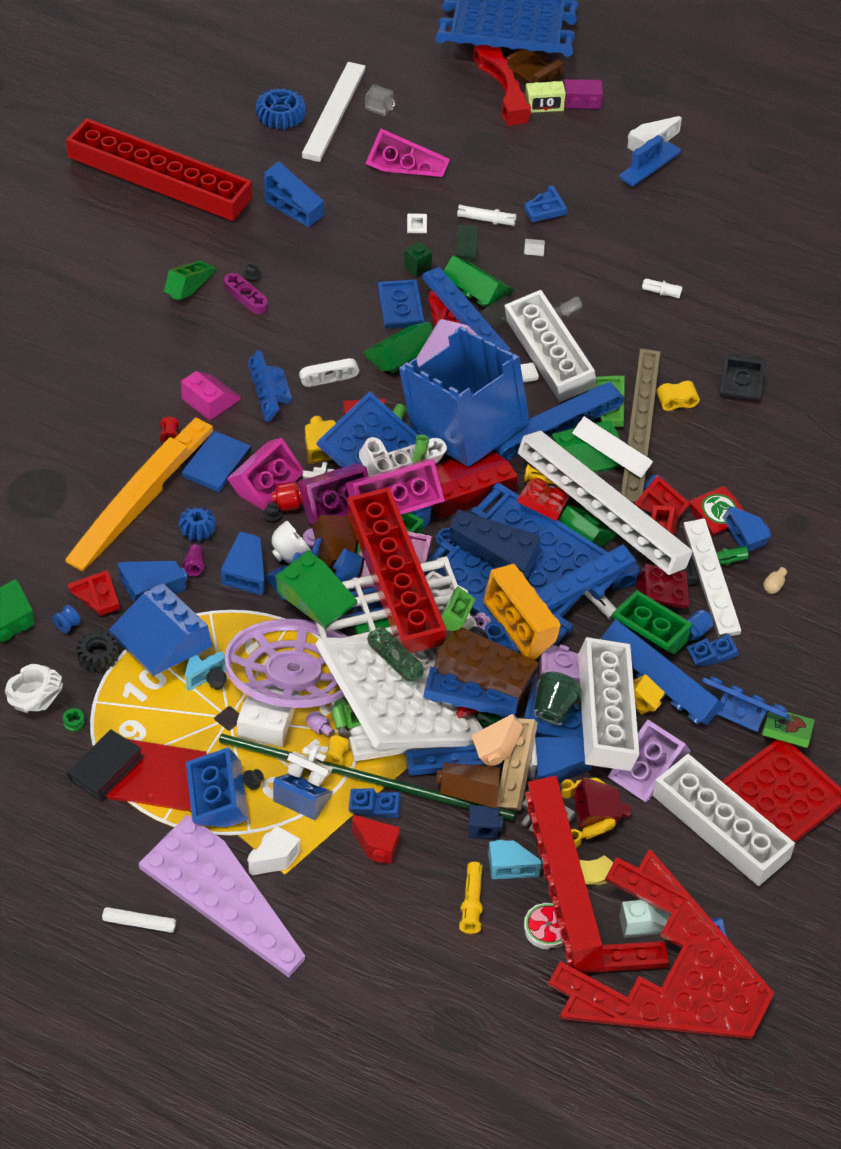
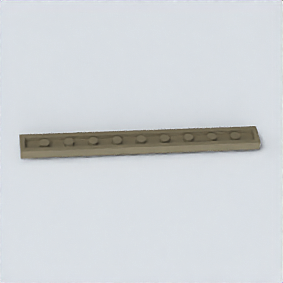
M640 349L627 445L647 457L660 351ZM624 467L621 494L633 504L643 493L645 474L640 478Z

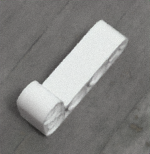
M370 437L359 451V458L362 464L367 467L368 475L370 476L412 463L415 444L388 453L378 438ZM439 438L430 439L426 459H434L435 464L438 463L446 452L447 446L445 442Z

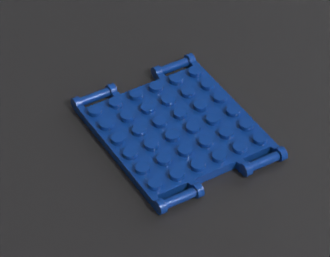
M445 0L443 2L442 8L444 11L449 12L455 9L454 18L444 17L439 20V32L436 33L435 37L438 43L454 41L458 44L472 43L476 46L483 44L495 48L502 46L510 49L521 48L528 51L540 50L546 53L559 52L563 53L566 57L573 54L572 42L575 39V34L570 30H561L562 20L570 25L576 23V10L578 9V2L576 0ZM564 7L568 8L569 12H563ZM452 27L451 32H447L446 29ZM560 39H564L565 44H561Z
M496 483L492 487L491 493L477 507H473L469 511L471 514L540 536L541 551L527 578L528 583L536 591L608 553L560 521H555L518 503L519 495L500 483ZM498 497H502V498L487 512V514L484 513V511H485ZM442 540L437 545L438 548L429 556L427 562L437 560V558H441L444 554H448L447 558L457 584L468 590V594L476 599L471 611L476 614L485 613L486 616L490 617L491 622H498L483 602L490 572L498 567L484 562L483 558L477 554L473 555L458 545L454 547ZM444 567L433 570L443 577L447 576ZM627 570L591 588L588 592L595 599L601 600L607 588L620 574L623 575ZM426 571L424 573L425 577L430 573V571ZM584 593L551 610V613L559 620L561 625L557 640L552 645L556 646L566 634L569 635L573 631V626L562 617Z

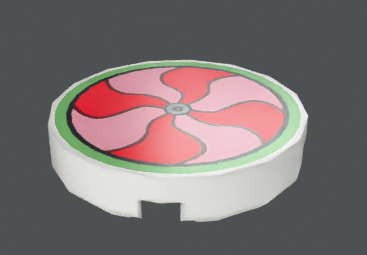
M542 903L531 908L524 920V930L527 939L534 946L541 949L549 950V948L554 947L557 949L564 946L560 937L559 923L556 922L554 914V904Z

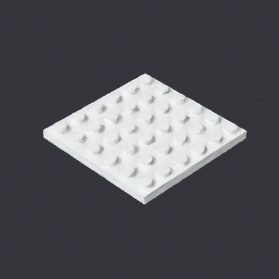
M319 638L316 642L318 650L375 749L475 745L471 735L483 730L475 715L459 719L456 715L458 707L449 703L434 702L423 698L430 666L434 667L437 652L434 648L401 656L395 638Z

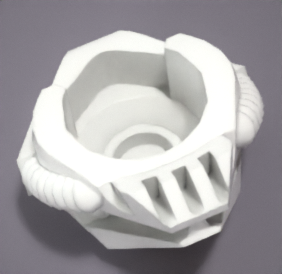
M38 664L27 665L21 669L20 674L8 680L5 688L7 701L16 710L26 713L28 711L46 710L62 689V676L47 666Z

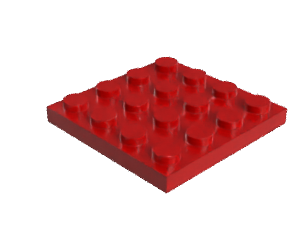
M781 740L774 741L722 780L727 787L794 843L841 808V787L791 743Z

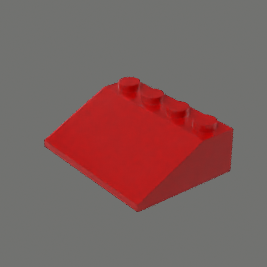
M493 450L469 467L454 458L437 463L435 466L445 501L431 505L439 519L456 514L457 510L465 511L477 507L491 493L492 487L496 483H500L516 493L518 476L509 462Z

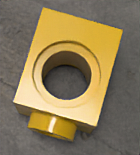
M646 674L633 680L635 709L641 715L648 711H655L661 705L660 699L665 692Z

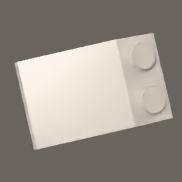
M274 685L265 687L278 694H283L284 691ZM253 689V690H255V691H257V692H259V693L264 694L263 692L259 691L258 689ZM293 691L292 696H300L301 691ZM248 695L237 720V738L283 748L296 708L268 704Z

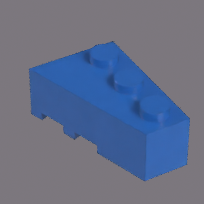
M278 161L264 172V202L307 227L312 226L324 216V201L282 163Z

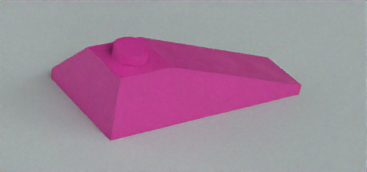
M380 128L365 164L384 172L443 177L450 159Z

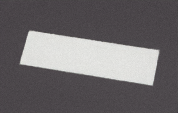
M586 417L582 418L572 432L640 478L643 477L653 462Z

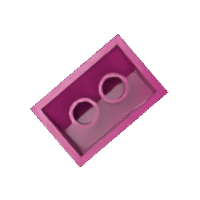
M278 438L265 443L227 479L240 497L264 510L268 503H273L272 491H276L277 484L295 482L303 475L304 469L282 438Z

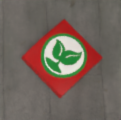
M724 486L688 501L696 520L705 519L710 536L729 529L722 518L728 508L735 507L744 511L737 499Z

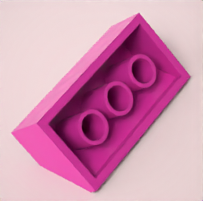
M423 459L346 483L349 497L390 487L401 515L445 501L434 459Z

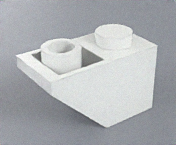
M275 826L271 832H267L264 835L258 849L252 850L247 859L249 862V873L251 875L286 870L300 853V838Z

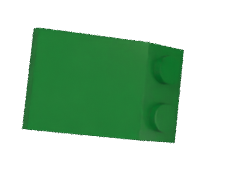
M309 550L276 575L277 593L324 629H327L357 604V599L325 562Z

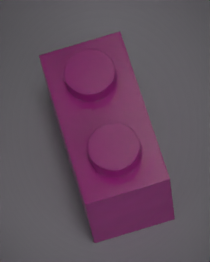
M565 79L564 89L566 95L564 108L601 109L603 98L601 80Z

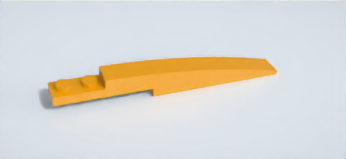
M195 417L175 439L170 437L139 469L97 518L65 559L66 563L84 572L163 490L162 484L213 432V426Z

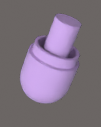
M318 711L310 712L307 715L306 723L310 729L318 734L324 733L328 737L333 736L335 730L330 727V721H328L327 717Z

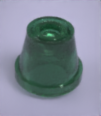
M549 671L539 675L536 682L538 690L533 713L538 719L546 723L561 725L575 702H578L581 698L583 691L579 683L572 677L560 672Z

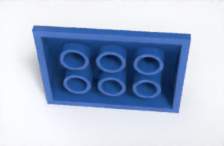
M164 584L144 592L109 629L110 634H113L115 639L152 676L212 647L208 625Z

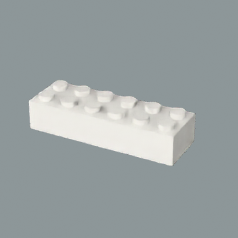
M541 290L505 305L508 324L559 403L596 387L595 370Z
M586 637L578 653L585 764L631 771L639 756L630 644Z
M689 754L656 779L653 796L757 886H760L791 859L795 843Z

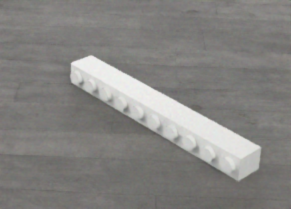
M542 431L523 436L518 451L521 457L668 575L687 567L693 552L688 546Z

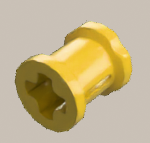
M338 735L331 736L329 748L324 753L326 755L325 761L342 765L343 754L349 748L348 740Z

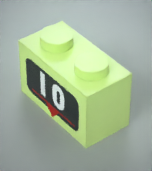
M563 81L526 83L525 100L531 106V113L564 111L566 92Z

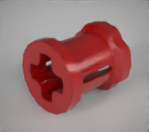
M173 417L163 418L160 421L162 429L160 441L164 444L170 437L175 439L178 436L179 422Z

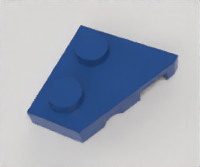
M551 185L548 187L547 192L535 196V199L524 204V211L532 223L566 215L567 207L554 186Z

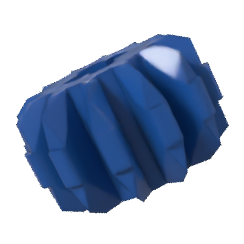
M194 506L192 510L186 508L185 513H181L179 529L182 532L183 538L189 537L190 542L197 539L200 543L202 538L208 540L210 535H214L216 519L212 511L206 510L204 506L200 509Z

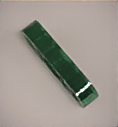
M377 628L368 634L369 646L406 681L413 682L423 675L424 667L422 663L385 628ZM392 649L399 653V660L392 656Z

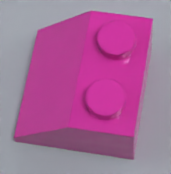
M195 371L181 381L182 399L208 420H212L241 400L238 394L210 374Z

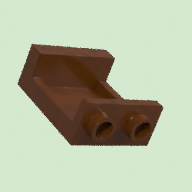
M520 49L507 57L508 66L513 70L514 77L525 85L526 83L553 82L562 78L564 63L559 59L551 64L534 51Z

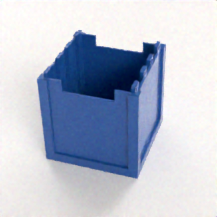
M460 326L454 333L448 336L449 346L419 366L417 359L409 363L406 362L399 367L411 429L418 435H426L429 439L439 438L443 440L447 446L445 453L469 467L529 425L530 421L519 356L507 350H502L492 342H487L482 337L468 332L466 328Z

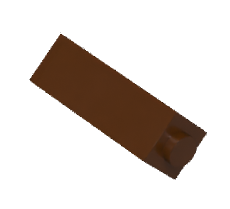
M321 515L312 526L315 540L317 538L322 539L319 548L321 560L325 562L332 572L336 573L337 570L333 567L344 548L355 552L357 538L348 516Z
M443 762V769L437 771L436 784L441 785L440 793L497 808L500 767Z

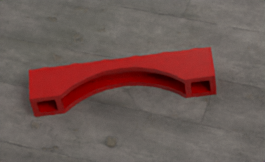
M483 44L480 46L474 45L473 58L478 68L493 76L505 91L506 95L503 99L501 115L506 125L528 123L529 115H531V106L529 103L527 104L525 94L521 92L519 82L514 78L513 70L509 68L507 59L503 57L501 47L495 48Z

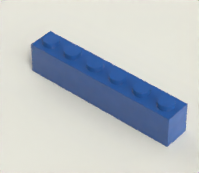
M615 619L600 640L630 644L632 667L638 671L636 676L639 678L646 674L665 692L663 697L666 694L671 697L672 701L670 703L680 711L683 708L689 712L688 717L696 724L702 722L708 725L724 705L722 701Z

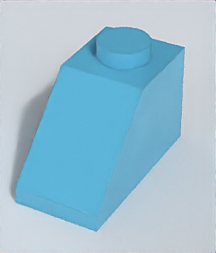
M514 840L489 842L488 858L491 879L539 877L541 860Z

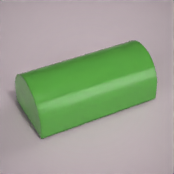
M458 586L453 591L441 616L446 629L450 631L459 630L464 625L476 600Z

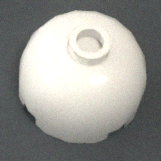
M285 521L274 531L271 542L274 547L272 553L279 562L284 560L286 563L291 564L293 563V555L296 552L311 551L288 521Z

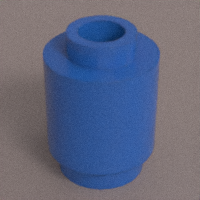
M697 610L687 619V621L692 623L688 641L698 640L713 627V619L710 613L704 610Z

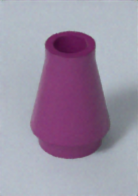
M196 544L189 547V551L182 563V567L189 576H198L204 570L202 547Z

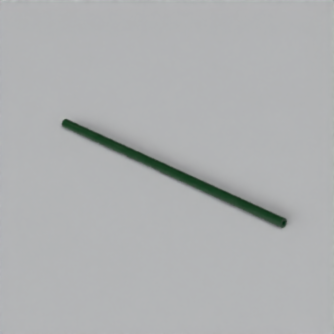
M221 734L219 738V743L289 761L287 760L289 754H293V752L226 734ZM316 759V761L332 767L331 773L469 810L470 805L485 806L445 795L439 791ZM499 808V816H503V819L514 821L516 812Z

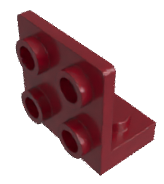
M644 564L636 584L639 592L660 604L681 608L689 606L686 571L680 570L668 575L659 566Z

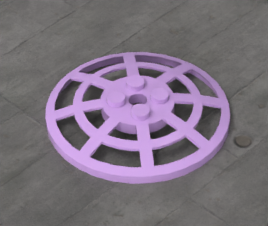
M302 619L264 621L242 630L235 635L227 646L224 664L228 677L238 689L256 700L282 707L305 708L325 705L345 696L342 690L331 695L328 694L338 683L332 673H321V665L326 663L315 644L305 642L307 632L320 635L314 621ZM338 630L325 632L327 638L347 637ZM275 631H298L296 641L285 640L269 643L263 635ZM252 638H255L261 646L253 651L247 660L234 655L242 644ZM279 648H294V650H286L278 653L274 650ZM303 650L313 651L321 655V657L316 659L314 656L303 652ZM264 653L270 657L266 665L255 663L257 658ZM232 662L245 667L246 677L249 680L248 683L241 682L235 676L231 667ZM252 670L266 673L267 679L256 681ZM319 681H332L323 690L315 686ZM274 685L284 691L283 694H278L265 687ZM253 689H258L259 691L263 692L264 694L259 693V692H257V691H255V690H253ZM307 690L311 693L304 696H292L293 691Z

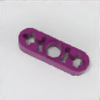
M229 273L224 277L225 290L251 312L263 314L267 311V297L237 273ZM242 292H250L251 294H250V295H242L241 293H242Z

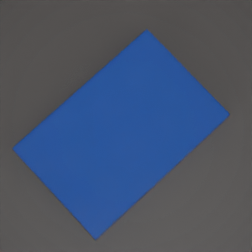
M417 280L377 282L385 329L407 328L411 325L425 322Z
M213 431L182 471V477L220 492L228 482L227 478L238 469L251 452V446Z

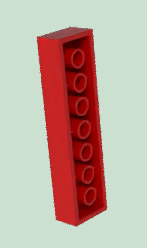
M390 487L348 497L347 515L401 656L442 646L446 640V627Z
M557 776L528 782L529 791L525 792L528 815L532 820L534 838L537 839V848L540 860L543 862L545 880L548 881V890L551 902L554 904L556 922L559 923V932L562 945L565 946L567 964L582 973L604 969L602 942Z

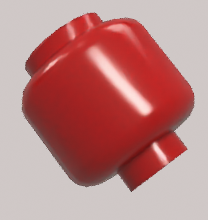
M296 482L279 483L276 486V491H272L273 503L279 506L280 511L297 510L300 508V504H303L300 488Z

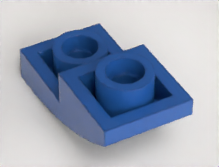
M344 548L333 566L337 570L335 575L338 579L344 582L358 577L363 557Z
M730 634L712 642H709L708 638L687 647L695 666L711 665L739 656Z
M374 788L351 789L349 812L372 817L399 818L401 795L399 792L376 793Z

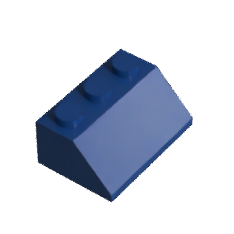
M230 747L186 762L192 822L194 824L229 827L248 820L241 760Z

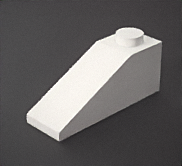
M677 116L641 124L636 129L630 131L627 148L634 151L657 135L664 138V144L680 132L682 118Z

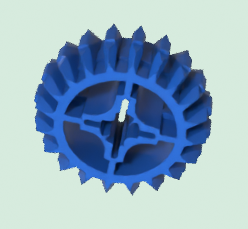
M269 89V92L264 91L263 95H259L256 103V114L259 122H263V126L275 127L276 130L278 128L285 130L286 127L292 129L293 125L298 126V123L302 122L305 117L306 104L302 96L298 95V92H292V89Z

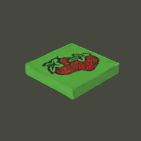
M770 712L768 713L763 736L808 747L815 722L814 719L786 712L790 715L788 721Z

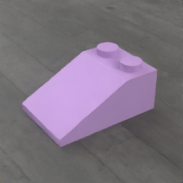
M647 720L638 732L639 756L631 771L612 769L607 776L645 803L653 796L656 779L691 752L685 743L650 720Z

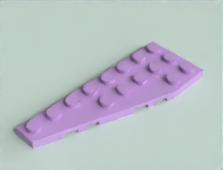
M186 815L139 862V869L287 977H290L305 961L304 953L225 841L203 825L194 824L192 817Z

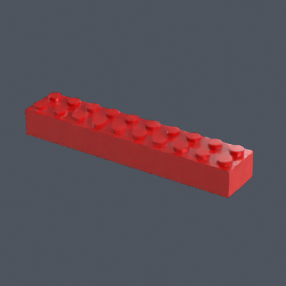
M88 118L66 139L68 158L231 221L235 220L252 199L251 180Z

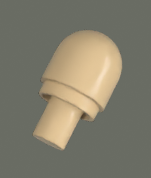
M781 567L777 572L770 573L764 581V590L769 594L777 593L784 585V577L788 573L787 570Z

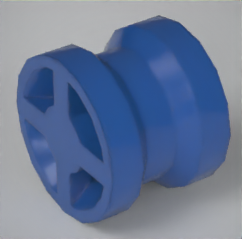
M69 605L64 606L62 612L55 613L52 616L53 623L64 634L68 633L72 626H77L81 622L76 610Z

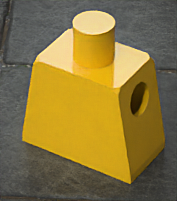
M314 416L311 418L310 424L305 426L308 464L333 460L316 443L336 424L334 420L323 421L322 417Z

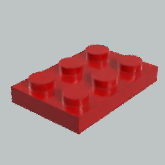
M531 478L517 502L557 521L570 496L561 488L548 486L540 478Z

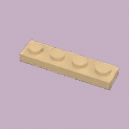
M518 719L522 723L523 729L510 757L504 761L498 791L497 807L521 811L538 724L535 719Z

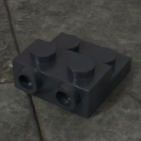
M736 354L725 355L719 396L760 401L766 361L757 357L743 358Z

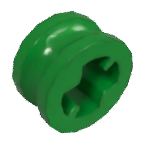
M72 708L63 714L65 729L70 732H77L84 727V714L81 710Z

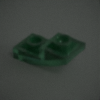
M457 225L456 257L475 261L477 227Z

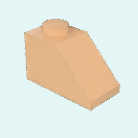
M513 714L471 735L479 758L487 766L498 765L510 757L523 729L522 723Z

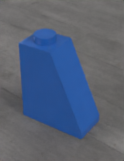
M239 532L221 568V584L263 596L264 571L260 537Z
M176 561L117 563L119 579L133 603L144 592L161 584L166 585L174 594L186 591L185 581L188 580L184 568L180 569Z
M583 737L535 738L537 754L536 780L557 776L559 783L591 770L592 765L585 764Z

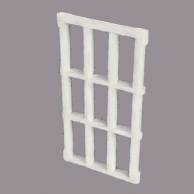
M447 556L420 564L423 572L443 567L446 571L447 576L427 581L430 589L451 584L454 591L458 586ZM371 575L361 578L355 577L352 580L342 582L348 590L355 588L358 597H355L357 604L353 607L361 605L364 614L337 620L327 629L316 623L321 638H327L325 632L363 623L368 624L370 632L345 638H384L393 636L391 627L376 630L373 621L387 618L384 609L369 612L367 604L380 601L378 593L363 595L361 590L362 586L374 584ZM452 594L435 597L436 605L447 604Z

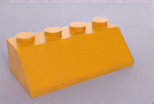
M515 564L491 570L483 602L495 619L504 626L521 654L536 660L557 640L561 626L560 622L554 617L547 604L541 600L534 587L528 583L524 574L519 571Z

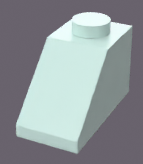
M642 900L622 902L619 919L624 938L661 934L669 919V914Z

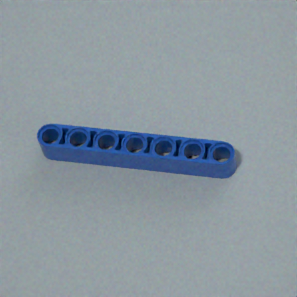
M607 382L529 419V425L493 450L505 460H510L519 455L518 451L523 436L542 431L551 438L554 433L574 429L583 417L592 421L617 409L624 402V396L613 383Z

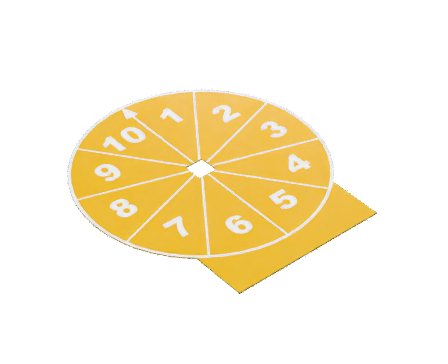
M217 610L196 613L208 625L212 647L197 655L202 661L208 656L215 655L221 651L225 655L229 642L242 630L264 621L285 618L248 610ZM275 631L263 635L269 643L285 640L296 641L298 631ZM307 632L305 642L316 645V642L321 637ZM252 638L242 644L234 655L247 660L250 654L261 646L255 638ZM279 648L274 650L278 653L286 650H294V648ZM125 649L118 656V661H115V665L109 667L96 691L90 717L92 745L94 746L100 738L112 729L126 739L206 751L207 754L230 747L241 760L242 774L247 770L253 771L258 769L263 773L264 780H262L260 787L256 790L248 788L244 783L248 812L247 821L229 827L203 826L215 835H238L256 850L261 845L264 835L267 832H271L275 826L300 838V853L286 870H280L284 875L355 814L349 812L351 789L374 788L376 793H380L385 788L380 785L331 773V775L325 778L321 786L333 791L316 820L274 802L273 781L276 777L288 774L290 761L219 743L221 734L237 737V726L228 731L215 721L214 718L229 706L240 714L243 703L248 695L238 689L228 675L226 683L219 690H215L214 687L211 688L208 682H205L187 691L185 672L189 658L152 676ZM303 650V652L314 656L316 659L321 657V655L313 651ZM264 653L257 658L255 663L266 665L270 657ZM232 662L231 667L235 676L241 682L248 683L249 680L246 677L245 667ZM326 663L321 665V673H331ZM252 670L256 681L267 679L266 673ZM319 681L315 686L323 690L332 681ZM337 685L328 694H334L338 692L341 688L339 687V685ZM302 690L300 696L310 695L311 693L307 690ZM334 702L315 707L296 708L283 748L272 745L267 746L289 752L296 751L309 757V755L302 753L303 748L306 746L313 749L314 745L318 744L321 746L319 752L324 754L329 748L330 737L324 733H315L307 726L306 717L313 711L322 713L330 721V727L335 730L333 736L338 735L339 729H336L332 715ZM349 746L342 757V766L394 780L408 768L405 754L354 761ZM304 767L301 777L308 780L312 770ZM128 802L142 813L171 827H175L186 815L192 817V813L187 811Z

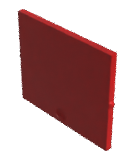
M128 739L141 747L140 752L144 758L106 795V798L191 812L186 762L205 756L207 752Z

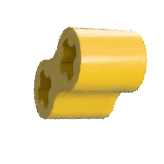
M683 381L679 384L666 383L659 386L656 391L661 406L665 411H672L679 407L692 408L700 401L694 383L691 381Z

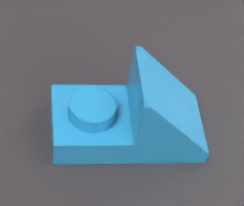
M222 651L208 656L203 661L197 654L189 658L185 672L187 691L207 682L206 676L212 670L226 672L224 664L225 655Z

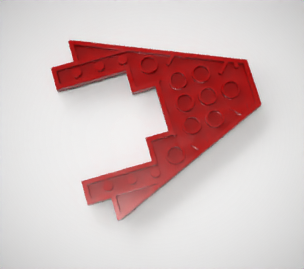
M648 850L639 868L616 857L604 881L669 914L670 917L660 937L682 949L662 988L639 976L628 997L560 961L548 983V986L569 997L559 1018L563 1020L752 1039L774 992L653 851Z

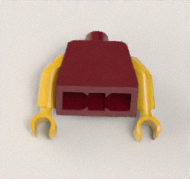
M584 777L582 780H577L576 783L569 779L562 782V797L571 798L574 796L578 827L583 829L581 832L577 829L571 830L573 837L577 838L574 840L576 848L581 845V839L585 837L590 839L612 830L621 818H628L630 816L631 806L621 803L619 790L605 784L599 778Z

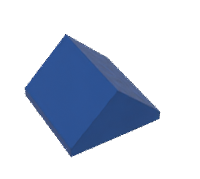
M291 774L276 777L273 781L274 802L313 820H316L333 791L322 786L309 783L305 778L295 777Z

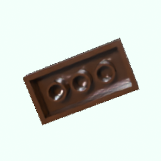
M461 627L459 630L451 631L439 649L434 668L438 669L437 673L445 676L448 673L456 675L458 681L478 683L483 690L487 691L491 688L518 698V706L534 679L539 662Z

